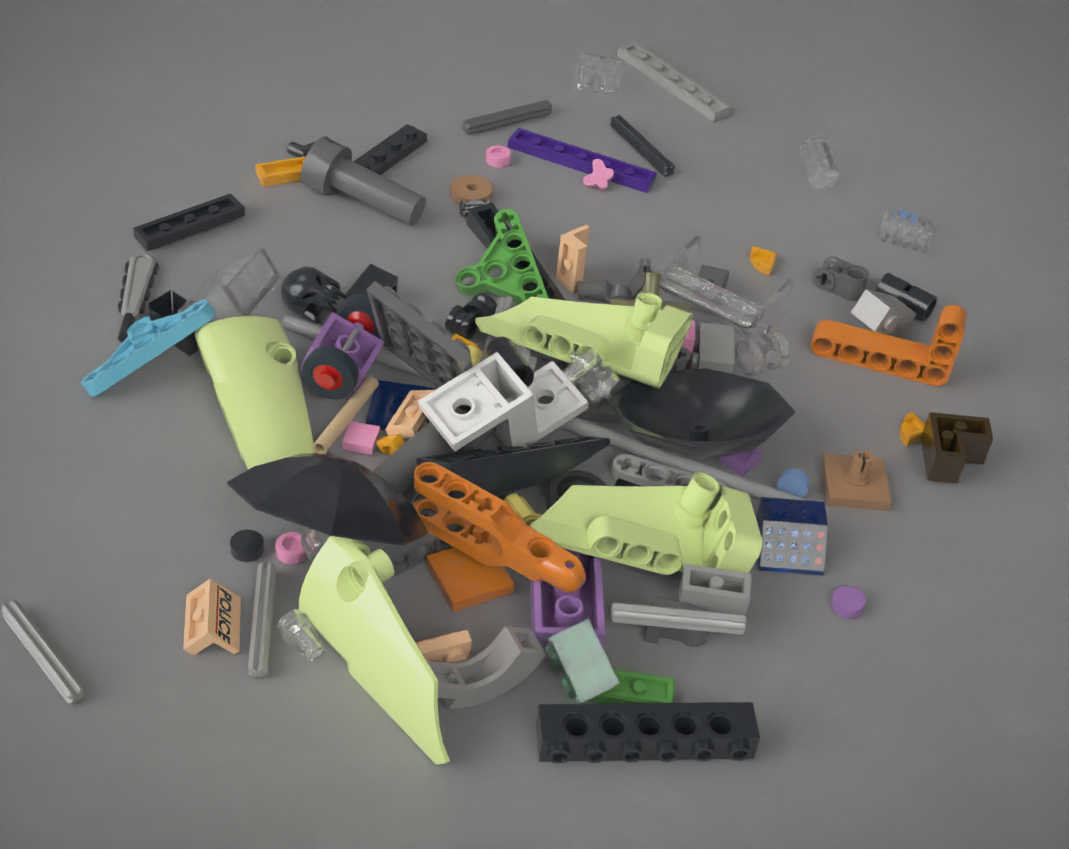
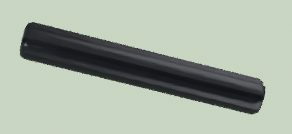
M621 115L611 118L610 126L663 176L667 177L674 174L675 165Z

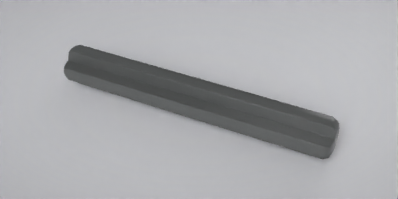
M542 100L466 119L463 121V130L466 134H472L544 116L552 112V104L548 100Z

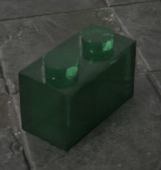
M583 619L547 637L549 646L545 647V651L554 667L560 665L565 675V678L560 681L569 699L575 697L578 703H583L620 684L589 619Z

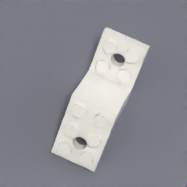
M498 352L418 400L419 408L454 452L495 426L496 431L494 433L505 446L527 447L526 443L537 442L589 408L588 401L553 361L534 372V380L527 388ZM542 396L554 398L550 404L544 405L538 402V399ZM460 405L471 407V410L466 414H457L455 412V409Z

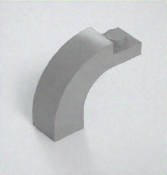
M505 626L484 651L470 659L455 663L427 662L438 679V698H443L448 709H461L485 703L506 693L532 673L547 654L530 628Z

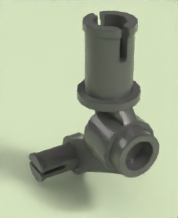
M644 258L639 260V269L627 286L623 284L614 286L607 280H604V282L579 281L578 299H603V302L607 301L610 304L611 299H635L639 292L643 291V272H653L651 260L646 258V265H644Z

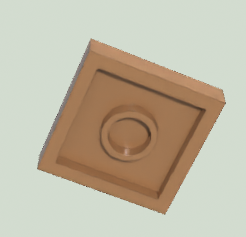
M861 449L856 450L853 456L823 453L821 465L827 506L889 510L891 498L884 458H874L873 454L868 450H864L863 456H861Z

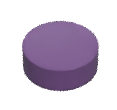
M852 586L838 587L831 599L833 611L839 616L849 619L859 617L863 613L866 604L865 595L859 589Z

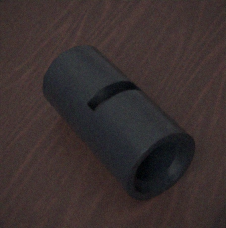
M886 273L876 289V292L893 295L916 313L915 317L922 321H926L929 318L938 299L937 296L917 286H912L909 282L890 273Z
M507 337L493 339L486 349L487 358L498 352L528 388L534 380V372L513 341Z

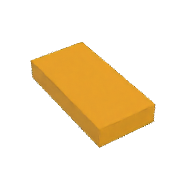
M306 156L255 164L256 174L262 187L301 181V169Z

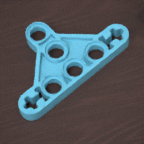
M203 299L181 313L154 321L148 316L139 319L128 328V337L104 364L86 375L81 381V385L91 397L99 395L208 323L216 315V311L207 299Z

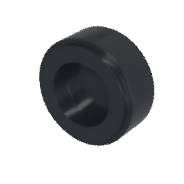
M250 529L236 532L230 539L231 555L241 562H252L259 559L264 553V539L262 535Z

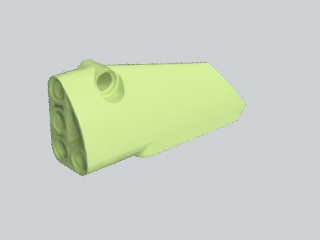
M639 293L634 306L531 297L504 312L476 318L475 322L481 332L489 335L507 337L517 345L590 370L599 367L659 389L680 352L690 328L693 314L666 305L661 310L662 299L652 293Z
M239 316L209 322L195 331V339L208 375L213 379V386L219 404L247 469L301 453H316L313 449L314 442L296 350L291 346L281 321L261 316Z
M701 472L693 475L688 486L572 485L552 507L529 526L549 537L561 548L665 575L674 574L678 571L683 572L684 564L749 573L762 549V537L749 494L719 485L712 476Z
M330 536L315 557L305 577L299 598V612L345 659L350 675L436 765L446 764L450 759L443 744L439 725L438 679L409 633L382 582L394 576V567L390 558L381 549L371 552L370 548L362 540Z

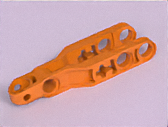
M426 462L416 467L414 471V487L417 492L427 498L416 500L414 508L428 532L486 566H508L533 581H545L567 593L579 590L585 583L586 574L577 556L557 546L549 537L527 526L507 502L439 464ZM432 475L438 478V480L433 483H426L421 480V477ZM459 490L465 493V496L457 499L450 497L448 493ZM429 508L437 513L434 516L426 517L419 512ZM450 524H459L464 529L459 532H452L446 527ZM571 562L575 566L573 568H568L565 566V564Z

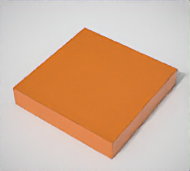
M455 547L426 555V566L452 612L514 593L515 584L504 566H486Z

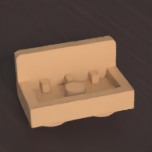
M463 630L415 643L426 661L455 663L469 659L472 640L468 630Z

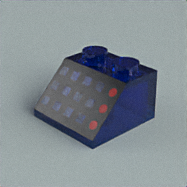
M761 497L756 514L757 524L762 537V549L758 557L759 571L823 575L825 571L828 530L825 502Z

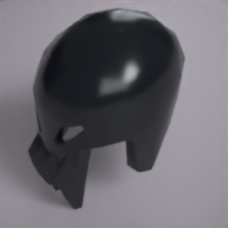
M304 266L291 271L281 286L282 300L286 307L292 312L318 324L320 323L319 314L322 309L337 314L338 310L332 304L337 305L335 300L339 301V297L348 298L340 291L339 282L315 267Z

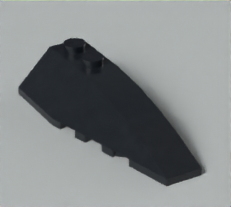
M584 436L554 440V446L553 442L526 443L527 447L506 445L498 446L497 450H465L417 458V466L426 462L439 464L497 496L535 486L574 468L610 445V438ZM432 475L423 476L427 483H433L438 480V478ZM454 490L449 492L448 495L459 499L464 497L465 493Z

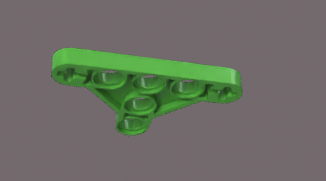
M512 209L498 211L494 217L497 231L496 237L478 264L465 267L457 273L456 283L458 290L467 296L485 291L505 298L511 296L513 298L512 301L518 304L531 297L548 298L518 214ZM507 220L511 223L512 230L508 232L507 227L504 223V221ZM512 240L522 241V244L517 248L507 246ZM520 261L530 263L526 269L521 270L515 267ZM493 269H501L503 271V274L496 278L488 275ZM467 277H474L476 279V282L471 286L462 284V281ZM529 282L538 285L533 291H525L523 286Z

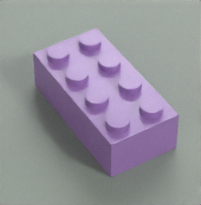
M563 548L577 556L586 574V581L579 590L567 593L545 581H533L530 579L531 630L547 654L544 659L601 661L606 635L601 558ZM571 562L565 564V566L568 568H573L575 566Z

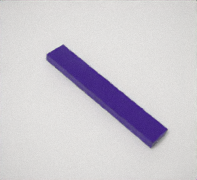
M518 128L508 139V148L587 174L593 173V161L600 159L606 168L614 171V177L609 181L648 193L657 178V173L522 128Z

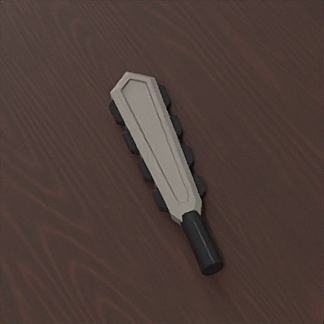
M146 252L130 257V261L125 264V273L127 275L123 276L122 285L125 288L121 289L120 299L122 301L118 303V311L123 318L118 340L122 343L128 337V328L139 318L140 314L145 312V301L149 300L150 290L148 289L153 287L155 281L153 276L157 274L159 269L157 259Z

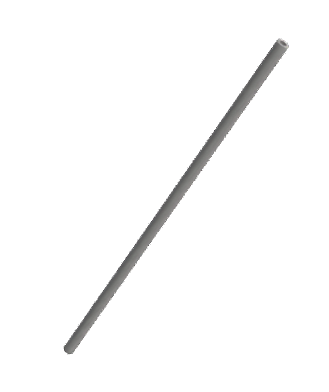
M289 314L284 317L282 322L283 328L315 339L323 328ZM381 348L375 359L376 362L424 378L387 349ZM577 417L560 426V428L582 436L610 438V446L693 474L698 472L706 473L716 481L726 484L729 488L746 492L749 496L810 517L815 502L692 458L647 446L636 438Z

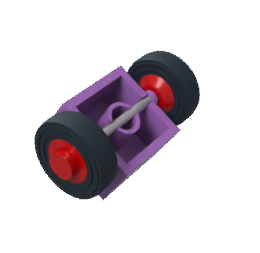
M352 295L342 302L337 314L332 312L310 346L299 368L308 387L321 397L334 400L345 397L350 398L363 382L385 343L380 339L368 295Z

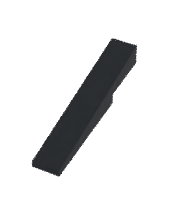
M493 203L470 208L466 222L486 249L489 248L497 235L494 217L498 210ZM504 221V223H505V225H506V227H507V232H508V231H510L511 229H510V227L507 225V223ZM515 239L510 241L507 246L517 248L522 244V241ZM531 250L548 298L565 300ZM520 261L515 267L521 270L526 269L530 263ZM529 282L523 286V289L525 291H533L538 285Z

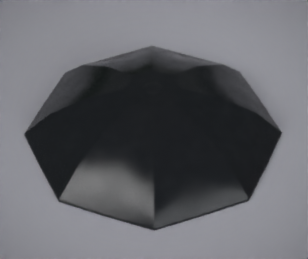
M707 368L671 371L659 389L633 380L608 399L609 404L628 431L643 444L696 460L750 452L766 441L795 414L794 409L768 382Z
M301 453L254 466L227 482V485L255 510L329 536L404 546L428 534V530L414 506L388 481L364 465L340 456Z

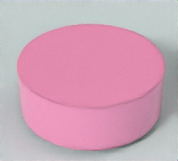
M492 146L486 150L485 161L488 165L495 168L507 167L511 163V151L504 146Z
M298 532L282 534L275 543L276 556L285 564L303 562L309 555V541L307 537Z

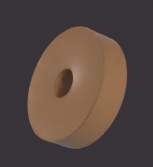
M462 175L452 181L450 197L458 205H460L462 200H465V203H468V200H483V203H486L487 200L491 201L493 187L484 177Z

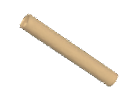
M367 376L359 388H357L313 444V449L317 454H326L378 388L379 383L377 379L372 376Z

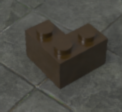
M929 412L921 435L927 480L958 483L965 463L984 465L993 442L989 418Z

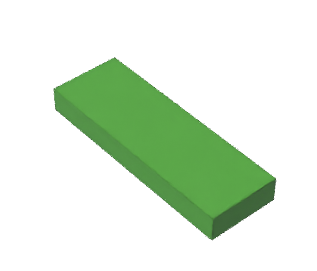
M571 663L567 698L595 703H674L675 678Z

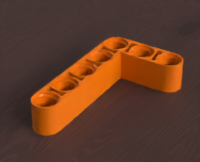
M958 305L944 307L940 313L930 346L832 320H821L815 326L810 348L814 354L820 357L931 386H942L949 380L962 343L967 313L966 310Z

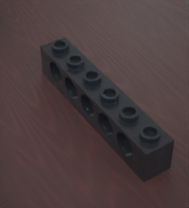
M753 702L539 704L536 721L539 762L557 764L567 761H588L590 763L602 761H625L632 763L639 760H660L663 762L697 760L704 762L711 759L743 761L754 759L760 740Z

